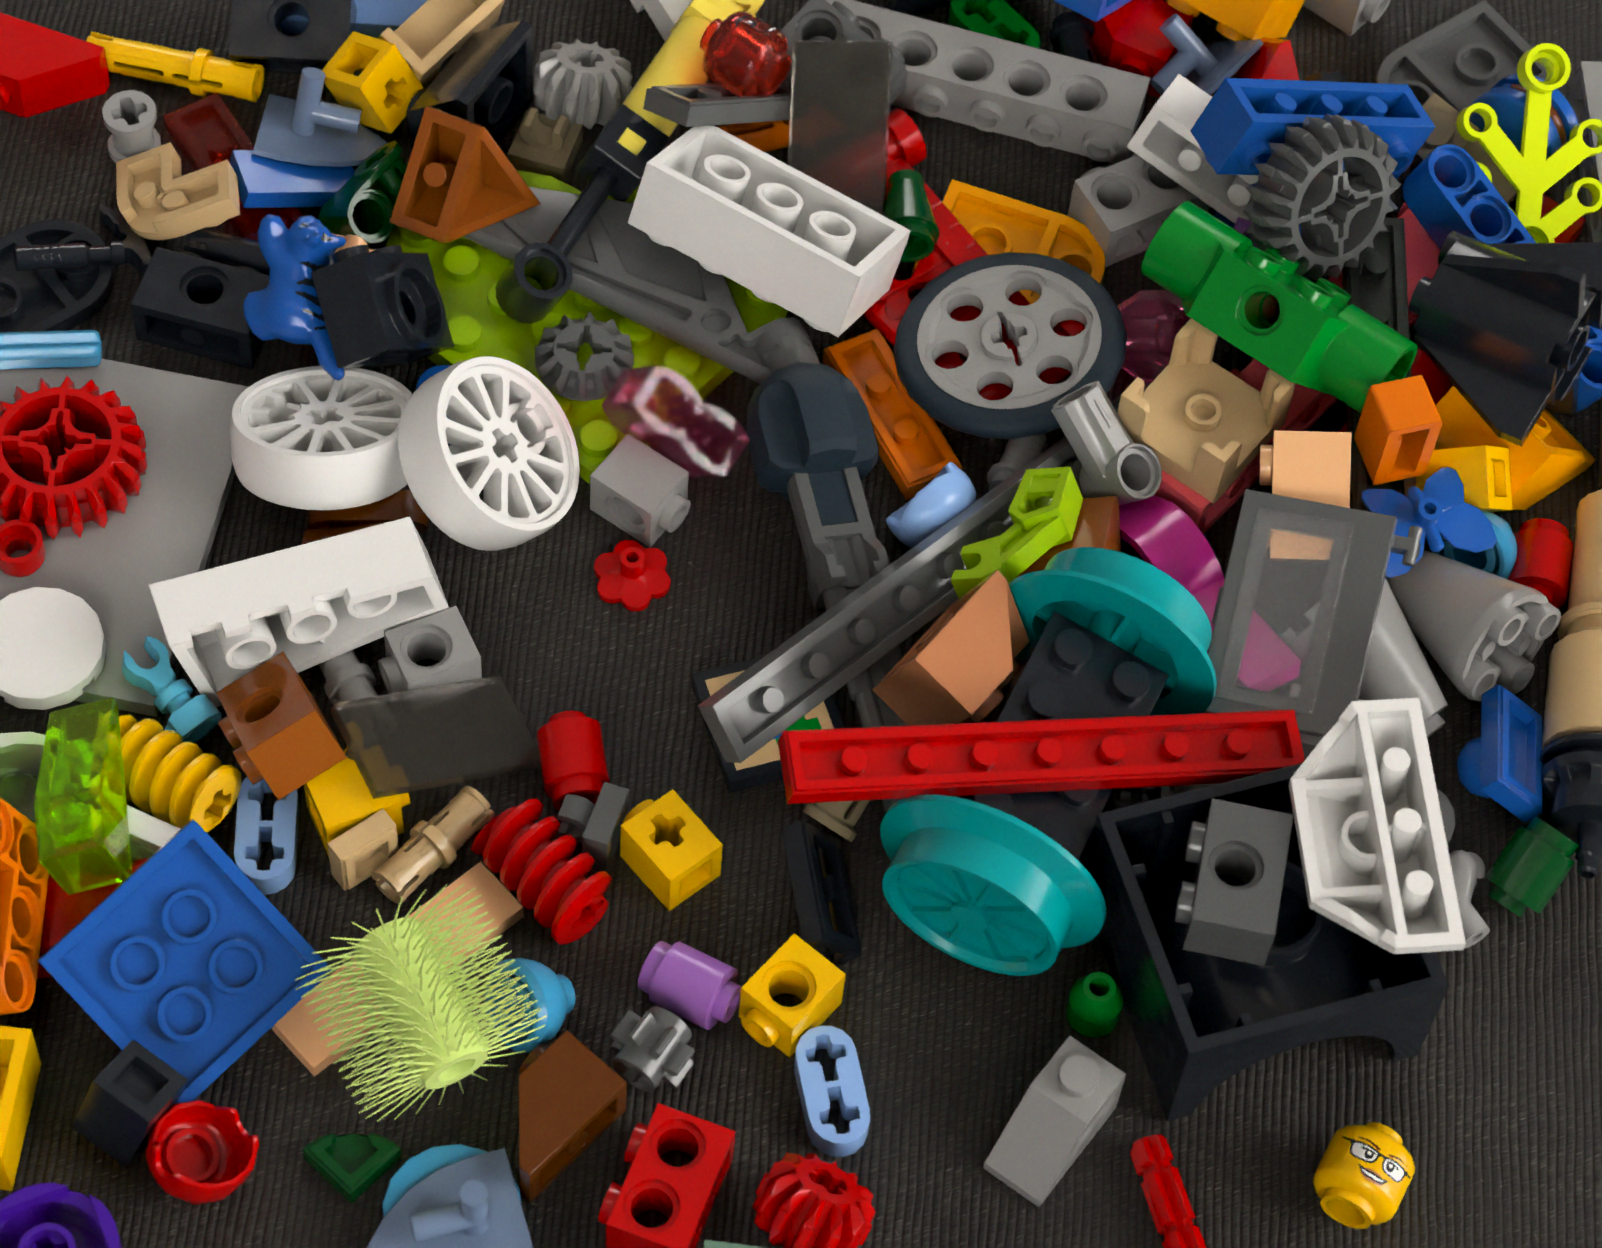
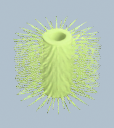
M447 884L423 908L420 909L421 905H419L413 917L408 916L426 889L403 918L397 919L402 897L395 918L390 922L383 924L376 908L381 922V926L373 930L370 927L372 930L370 931L352 922V924L368 932L362 939L330 937L332 939L359 941L358 944L347 942L356 946L313 952V954L355 948V951L335 957H327L328 959L302 966L301 968L336 958H345L295 979L296 981L317 972L331 970L296 990L326 980L302 995L301 998L311 993L325 990L314 1000L305 1004L306 1006L331 997L314 1009V1011L308 1013V1015L334 1006L313 1022L336 1015L327 1024L318 1028L317 1031L336 1023H341L328 1032L327 1035L321 1037V1039L345 1031L341 1036L328 1043L326 1047L337 1042L346 1041L339 1049L330 1053V1055L348 1048L353 1049L341 1056L333 1064L355 1057L353 1061L340 1068L339 1072L351 1066H358L351 1074L342 1078V1080L349 1079L363 1072L365 1073L353 1081L350 1086L346 1087L347 1089L353 1085L357 1086L366 1083L365 1086L352 1093L354 1095L351 1097L364 1091L369 1092L365 1095V1098L355 1104H361L378 1097L364 1108L366 1109L358 1113L387 1100L379 1107V1110L365 1119L405 1096L398 1105L377 1121L381 1120L424 1087L425 1089L394 1119L398 1118L420 1096L422 1098L428 1089L433 1090L415 1114L418 1113L436 1089L444 1087L439 1105L446 1087L457 1081L464 1094L460 1080L472 1074L487 1081V1079L473 1073L480 1066H508L483 1064L485 1061L492 1062V1060L488 1059L526 1051L488 1057L489 1054L537 1039L538 1037L509 1046H501L546 1026H541L529 1032L517 1033L547 1016L538 1020L533 1019L524 1022L541 1011L538 1008L527 1014L523 1013L530 1008V1005L537 1002L538 999L534 1002L530 1001L515 1007L528 998L529 994L533 993L532 991L524 996L522 994L514 997L517 992L528 986L527 983L515 989H509L517 983L516 981L525 977V975L501 983L520 968L500 973L503 968L513 963L514 959L502 965L494 966L512 951L486 960L507 944L485 950L491 943L501 938V935L489 941L479 943L499 927L472 936L495 920L492 919L486 923L470 927L478 919L489 913L487 911L476 917L466 919L479 907L485 905L486 902L458 913L482 895L449 910L462 897L475 890L476 887L434 912L443 901L464 886V884L418 919L415 918L438 896ZM446 907H448L445 911H443V912L439 915V912H440V911H442L443 909H445ZM461 907L460 909H458L456 912H454L453 914H451V915L448 916L447 918L435 922L438 918H440V917H442V916L448 914L449 912H451V911H453V910H455V909ZM465 913L464 915H462V916L456 918L455 920L449 922L453 917ZM437 914L435 918L425 922L426 920ZM473 920L459 930L449 933L452 929ZM453 925L451 928L438 933L441 929ZM476 930L475 932H473L472 934H470V935L467 936L466 938L458 939V938H460V937H462V936H464V935H466V934H468V933H470V932ZM458 934V935H457L456 937H454L453 939L451 938L448 942H444L445 940H447L448 938L452 937L453 935ZM477 936H480V937H478L477 939H475V940L469 942L468 944L462 946L466 941H468V940H470V939H473V938H475V937H477ZM488 943L469 956H464L467 952ZM468 948L464 952L451 957L456 952H460V950ZM491 953L490 955H488L487 957H485V958L482 959L481 961L474 962L475 960H477V959H479V958H481V957H483V956H485V955ZM470 957H473V958L470 959L467 963H464L463 965L457 966V965H459L460 963H462L463 961H465L466 959H468V958H470ZM495 959L494 961H492V962L486 964L485 966H483V967L477 969L481 964L486 963V962H488V961H490V960ZM342 962L344 963L343 965L329 968V967L334 966V965H337V964H339V963H342ZM505 965L504 967L500 968L499 970L495 971L494 973L490 974L484 979L478 980L480 976ZM348 966L337 974L320 979L342 967ZM482 972V973H480L479 975H477V976H475V977H473V978H471V979L466 980V979H467L468 977H470L471 975H473V974H475V973ZM354 975L352 978L348 979L347 981H345V982H340L341 980H343V979H345V978H347V977H350V976ZM343 976L340 979H337L323 987H320L321 985L325 984L326 982L330 981L335 977ZM506 976L505 978H503L502 980H500V981L497 982L496 984L491 985V986H487V985H489V984L495 982L496 980H498V979H500V978ZM486 981L482 986L471 990L481 982ZM511 982L505 985L504 987L496 990L495 992L491 993L496 987ZM344 985L339 991L321 998L322 996ZM355 987V988H354L353 990H351V991L343 992V991H345V990H348V989H350V988ZM488 988V989H486V990H484V991H481V992L477 993V992H478L479 990H481V989ZM517 990L516 992L512 993L511 995L499 1001L498 1003L492 1004L494 1000ZM356 991H359L358 993L354 994V995L351 996L350 998L345 999V998H347L351 993L356 992ZM338 995H342V996L338 997L337 999H335V1000H333V1001L327 1003L328 1001H330V1000L333 999L334 997H336V996H338ZM497 995L493 999L480 1004L483 1000ZM515 998H518V999H516V1000H514V1001H512V1002L506 1004L508 1001L513 1000V999H515ZM341 999L339 1002L334 1003V1004H332V1005H329V1004H331V1003H333V1002H335V1001ZM365 1000V1001H364L363 1003H361L360 1005H358V1006H356V1007H353V1008H351V1009H348V1008H350L352 1005H354V1004H356V1003H359V1002ZM520 1000L519 1002H517L516 1004H514V1005L511 1006L510 1008L501 1010V1009H503L504 1007H506V1006H508V1005H510V1004H512V1003H514V1002ZM353 1001V1003L328 1014L342 1004ZM499 1004H502V1005L499 1006L496 1010H494V1011H492V1012H490V1013H486L487 1011L491 1010V1009L494 1008L495 1006H497V1005H499ZM528 1004L527 1006L505 1017L510 1011ZM354 1011L349 1017L334 1022L337 1019L345 1016L346 1014ZM364 1012H367V1013H365L363 1016L355 1017V1016H357V1015H359V1014H362V1013H364ZM502 1012L498 1015L491 1017L495 1013ZM533 1013L532 1015L528 1016L527 1018L523 1019L522 1021L518 1022L512 1027L504 1028L506 1025L528 1014ZM367 1016H371V1017L367 1018L366 1020H364L363 1022H361L360 1024H357V1023H358L360 1020H362L363 1018H365V1017H367ZM511 1019L507 1023L494 1028L497 1024L501 1023L502 1021ZM354 1020V1021H352V1022H350V1023H348V1024L342 1026L341 1028L337 1029L338 1027H340L341 1025H343V1024L346 1023L347 1021ZM532 1022L504 1037H500L513 1028ZM353 1024L351 1027L346 1028V1029H344V1030H341V1029H343V1028H345V1027H347V1026ZM377 1025L375 1028L371 1029L370 1031H368V1032H366V1033H363V1034H360V1033L363 1032L364 1030H366V1029H368V1028H370V1027H372V1026ZM365 1026L363 1029L358 1030L342 1039H339L347 1033L351 1032L352 1030L356 1029L357 1027ZM367 1035L362 1041L344 1048L345 1046ZM519 1035V1036H517V1037H514V1038H512V1039H509V1040H507V1041H504V1042H502V1043H499V1044H497V1045H494V1044H496V1043L502 1041V1040L505 1039V1038ZM378 1037L375 1041L365 1043L368 1040ZM382 1041L381 1043H379V1044L376 1045L375 1047H373V1048L367 1050V1049L370 1048L374 1043ZM362 1045H366V1046H364V1047H362V1048H360V1049H358V1050L352 1052L351 1054L347 1055L348 1053H350L351 1051H353V1050L356 1049L357 1047L362 1046ZM366 1048L361 1053L351 1056L352 1054ZM389 1050L387 1053L383 1054L382 1056L370 1060V1059L373 1058L374 1056H376V1055H378V1054H380V1053H382V1052H384V1051ZM376 1052L375 1054L370 1055V1056H368V1057H366V1058H364V1059H362V1060H360V1061H358V1062H356V1063H354V1064L348 1066L349 1064H351V1063H353L354 1061L358 1060L359 1058H361L362 1056L366 1055L367 1053ZM379 1060L373 1067L356 1073L357 1071ZM390 1062L387 1066L377 1068L378 1066ZM392 1066H395V1067L391 1068L390 1070H388L387 1072H385L384 1074L379 1075V1074H380L381 1072H383L385 1069H387V1068H389V1067H392ZM378 1070V1071H376V1072H374V1073L368 1075L367 1077H365V1078L359 1080L360 1078H362L363 1076H365V1075L368 1074L369 1072ZM375 1075L373 1078H371V1079H369V1080H366V1081H363V1080H365V1079H367V1078H369V1077ZM401 1075V1076H400L399 1078H397L396 1080H394V1081H392V1082H390V1083H388V1084L382 1085V1084L385 1083L386 1081H388V1080H390V1079H392V1078H395V1077ZM388 1077L387 1079L360 1091L361 1089L375 1082L379 1078ZM390 1086V1087H389L388 1089H386L383 1093H381V1094H379V1095H376V1096H374V1097H372V1098H369V1099L363 1101L364 1099H366V1098L372 1096L373 1094H375V1093L381 1091L382 1089H384V1088ZM413 1087L412 1089L408 1090L407 1092H405V1093L402 1094L401 1096L397 1097L396 1099H394V1100L391 1101L390 1103L386 1104V1103L389 1102L393 1097H395L397 1094H399V1093H401V1092H403V1091H405V1090H407V1089ZM420 1087V1088L417 1089L415 1092H413L411 1095H409L413 1090H415L416 1088ZM401 1088L398 1092L368 1107L387 1093Z

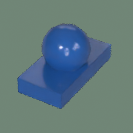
M1499 684L1482 694L1481 736L1472 738L1460 750L1456 762L1459 781L1471 794L1486 799L1492 798L1524 823L1542 813V762L1540 761L1542 752V716L1505 687Z

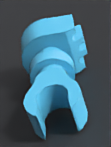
M146 636L143 647L157 665L150 669L141 668L124 651L121 663L122 673L129 683L148 691L152 696H156L154 705L162 714L170 712L171 716L164 730L177 732L183 739V742L196 743L215 728L218 724L217 721L222 718V714L206 694H201L194 698L190 697L193 689L185 679L177 680L170 665L169 652L166 646L158 639Z

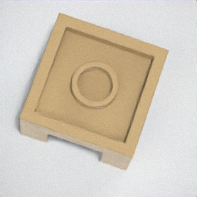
M1191 318L1177 333L1170 362L1145 391L1144 380L1137 377L1121 394L1117 414L1133 443L1144 444L1152 449L1158 457L1163 471L1214 504L1258 455L1261 445H1266L1272 439L1274 430L1279 431L1285 424L1296 383L1288 381L1269 368L1266 372L1262 391H1258L1212 361L1218 335Z

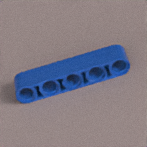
M1445 144L1437 147L1404 180L1402 191L1407 206L1440 250L1446 237L1452 231L1487 244L1536 243L1473 157L1456 145ZM1591 326L1585 346L1592 348V351L1579 376L1576 412L1587 409L1602 397V330Z

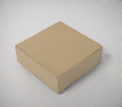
M381 809L327 843L331 874L344 891L350 890L369 878L376 868L399 850L397 826L384 809Z

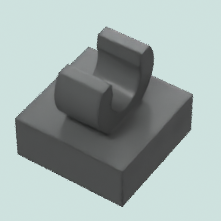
M604 782L595 804L578 795L566 794L557 816V820L562 821L558 836L562 837L563 835L571 834L579 844H582V853L588 852L595 860L591 871H606L608 873L620 843L621 825L629 813V789Z

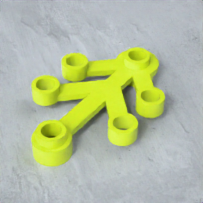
M1551 43L1539 44L1526 51L1517 64L1519 82L1526 89L1521 154L1497 124V115L1491 106L1485 103L1472 104L1459 113L1456 121L1459 134L1467 141H1478L1517 191L1514 214L1536 243H1555L1554 238L1577 219L1593 213L1602 207V184L1595 178L1585 177L1571 183L1565 190L1564 201L1541 218L1543 193L1585 158L1602 152V121L1592 118L1577 124L1571 130L1569 141L1546 159L1552 91L1563 86L1571 72V64L1566 52L1561 47ZM1533 62H1539L1545 67L1547 73L1545 81H1539L1533 76L1531 71ZM1472 112L1478 113L1483 117L1485 127L1482 132H1477L1471 127L1469 117ZM1585 128H1589L1596 133L1597 145L1595 148L1585 144L1583 140ZM1476 162L1492 183L1490 170L1484 164ZM1581 186L1587 188L1592 194V203L1589 207L1582 205L1578 200L1577 193Z

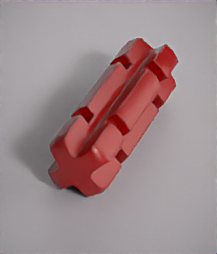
M1154 1134L1133 1142L1130 1156L1137 1175L1143 1176L1144 1182L1141 1183V1187L1158 1234L1165 1235L1166 1241L1162 1242L1163 1248H1206L1200 1228L1192 1226V1219L1196 1217L1178 1168L1171 1165L1170 1161L1174 1157L1167 1138L1161 1134Z

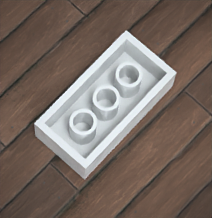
M714 125L692 127L647 162L628 220V224L647 233L652 241L682 252L698 261L707 271L728 277L750 289L757 298L768 303H775L803 318L812 328L829 332L836 337H839L890 289L911 230Z

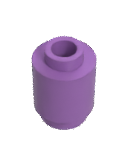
M659 941L648 954L638 978V989L649 994V1001L706 1030L713 1028L718 1021L727 1023L732 1018L740 1003L742 986L737 984L738 970L682 942L670 945L664 941Z

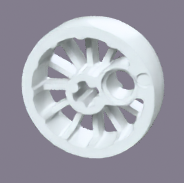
M490 356L476 357L457 362L428 378L415 390L403 408L398 426V451L406 482L415 500L427 517L452 539L468 547L485 551L516 547L551 529L570 509L577 493L580 474L579 455L575 437L568 419L557 400L542 382L523 367L511 361ZM483 489L484 502L479 498V494Z
M321 366L287 370L263 378L245 389L238 396L232 408L230 444L231 458L236 475L242 485L256 496L278 505L297 509H347L371 504L387 498L407 485L399 458L398 426L403 408L412 393L404 385L391 377L361 368H344L345 376L339 381L334 380Z

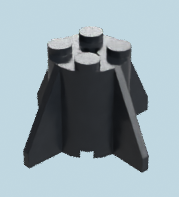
M1455 231L1450 232L1441 247L1438 257L1439 267L1432 279L1423 277L1418 282L1411 297L1409 310L1419 316L1413 326L1409 340L1416 343L1418 349L1428 355L1499 438L1522 447L1545 407L1569 418H1572L1577 410L1579 376L1592 351V348L1585 346L1590 326L1600 330L1602 324V242L1487 244Z

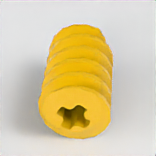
M120 715L101 735L92 755L91 768L101 786L106 789H113L121 798L126 801H132L142 811L152 813L156 818L180 829L190 820L194 819L206 833L210 832L231 811L239 796L242 785L241 773L237 768L232 765L222 766V762L217 756L212 753L202 754V750L197 744L183 742V739L177 732L173 730L163 731V726L155 719L145 718L137 723V720L131 715Z

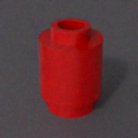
M1546 518L1527 520L1521 524L1519 532L1514 535L1518 548L1517 559L1508 579L1538 590L1546 596L1550 604L1558 609L1567 600L1574 545L1569 539L1568 529L1563 524Z
M563 711L554 714L548 719V723L543 725L536 734L545 794L553 799V806L558 811H560L566 794L584 797L595 804L603 783H610L601 724L593 718L586 717L580 711Z

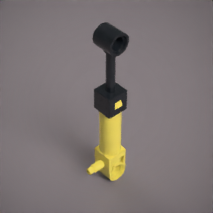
M692 0L645 72L576 166V172L589 180V182L547 243L536 242L526 245L517 253L499 277L495 287L496 299L500 308L510 318L520 323L532 324L543 320L568 291L573 280L572 267L567 256L608 196H611L616 201L626 202L641 183L647 162L664 150L670 141L669 137L678 123L643 109L647 88H652V86L707 83L717 66L738 40L759 56H765L770 60L769 42L774 37L758 25L753 26L748 23V20L753 19L765 0ZM744 15L748 17L742 19L738 23V27H736L735 22L738 18L743 17ZM526 277L536 280L542 290L533 287Z

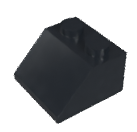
M520 20L473 33L458 52L456 51L442 63L436 79L426 91L423 89L419 90L408 105L406 120L409 122L410 149H413L426 106L485 127L495 142L499 144L533 101L531 24Z

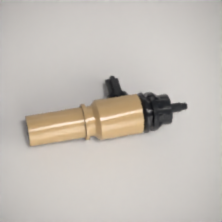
M1602 489L1589 493L1581 499L1576 509L1568 610L1561 616L1557 630L1559 641L1554 644L1549 657L1542 752L1540 755V761L1542 762V798L1549 806L1547 824L1579 845L1575 851V859L1577 860L1576 871L1584 879L1594 878L1598 874V866L1602 860Z

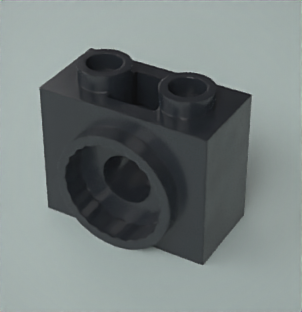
M358 245L333 253L332 259L334 264L311 272L338 368L407 365L454 347L446 319L444 303L436 284L428 253H403L401 245L387 246L370 252L368 245Z

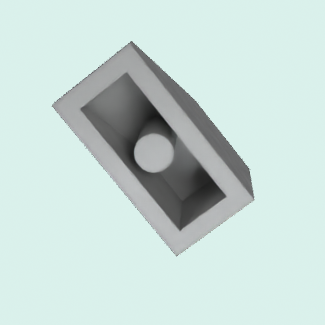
M1069 1035L1028 1088L987 1157L983 1168L1030 1202L1040 1207L1116 1109L1126 1073Z

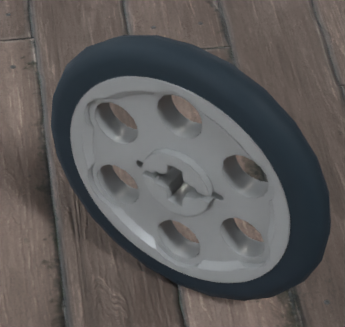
M1006 252L966 261L949 268L928 282L910 302L897 327L893 352L897 374L907 393L932 418L956 431L982 438L1017 439L1042 435L1060 428L1051 411L1053 409L1052 405L1082 386L1099 381L1105 393H1107L1113 386L1124 363L1127 334L1122 313L1111 295L1087 272L1064 260L1036 253ZM1020 290H1032L1040 295L1039 300L1027 306H1019L1008 300L1013 293ZM965 305L974 306L982 311L979 317L967 322L957 321L949 316L953 310ZM1066 320L1078 321L1085 326L1081 333L1069 337L1060 336L1053 331V328L1058 323ZM1001 323L1005 326L1008 339L1012 340L1015 346H1018L1019 366L1015 363L1012 349H1008L1007 345L1003 342ZM948 352L961 353L967 357V361L963 365L953 369L941 368L935 364V360L940 355ZM1052 367L1064 368L1072 374L1068 380L1059 384H1047L1038 378L1041 372ZM993 383H1001L1012 389L1007 397L1000 400H987L979 395L981 389Z

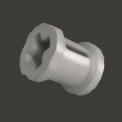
M126 90L112 95L105 102L102 109L103 121L107 129L112 132L108 139V151L115 163L161 146L160 135L153 128L157 120L156 104L150 96L140 91Z

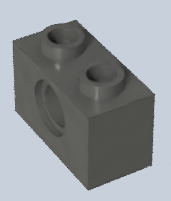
M1212 798L1205 823L1192 822L1185 862L1197 864L1194 883L1182 881L1175 913V922L1187 924L1183 950L1261 966L1265 965L1276 932L1293 821L1292 814ZM1218 876H1234L1241 880L1244 886L1235 887L1227 885Z

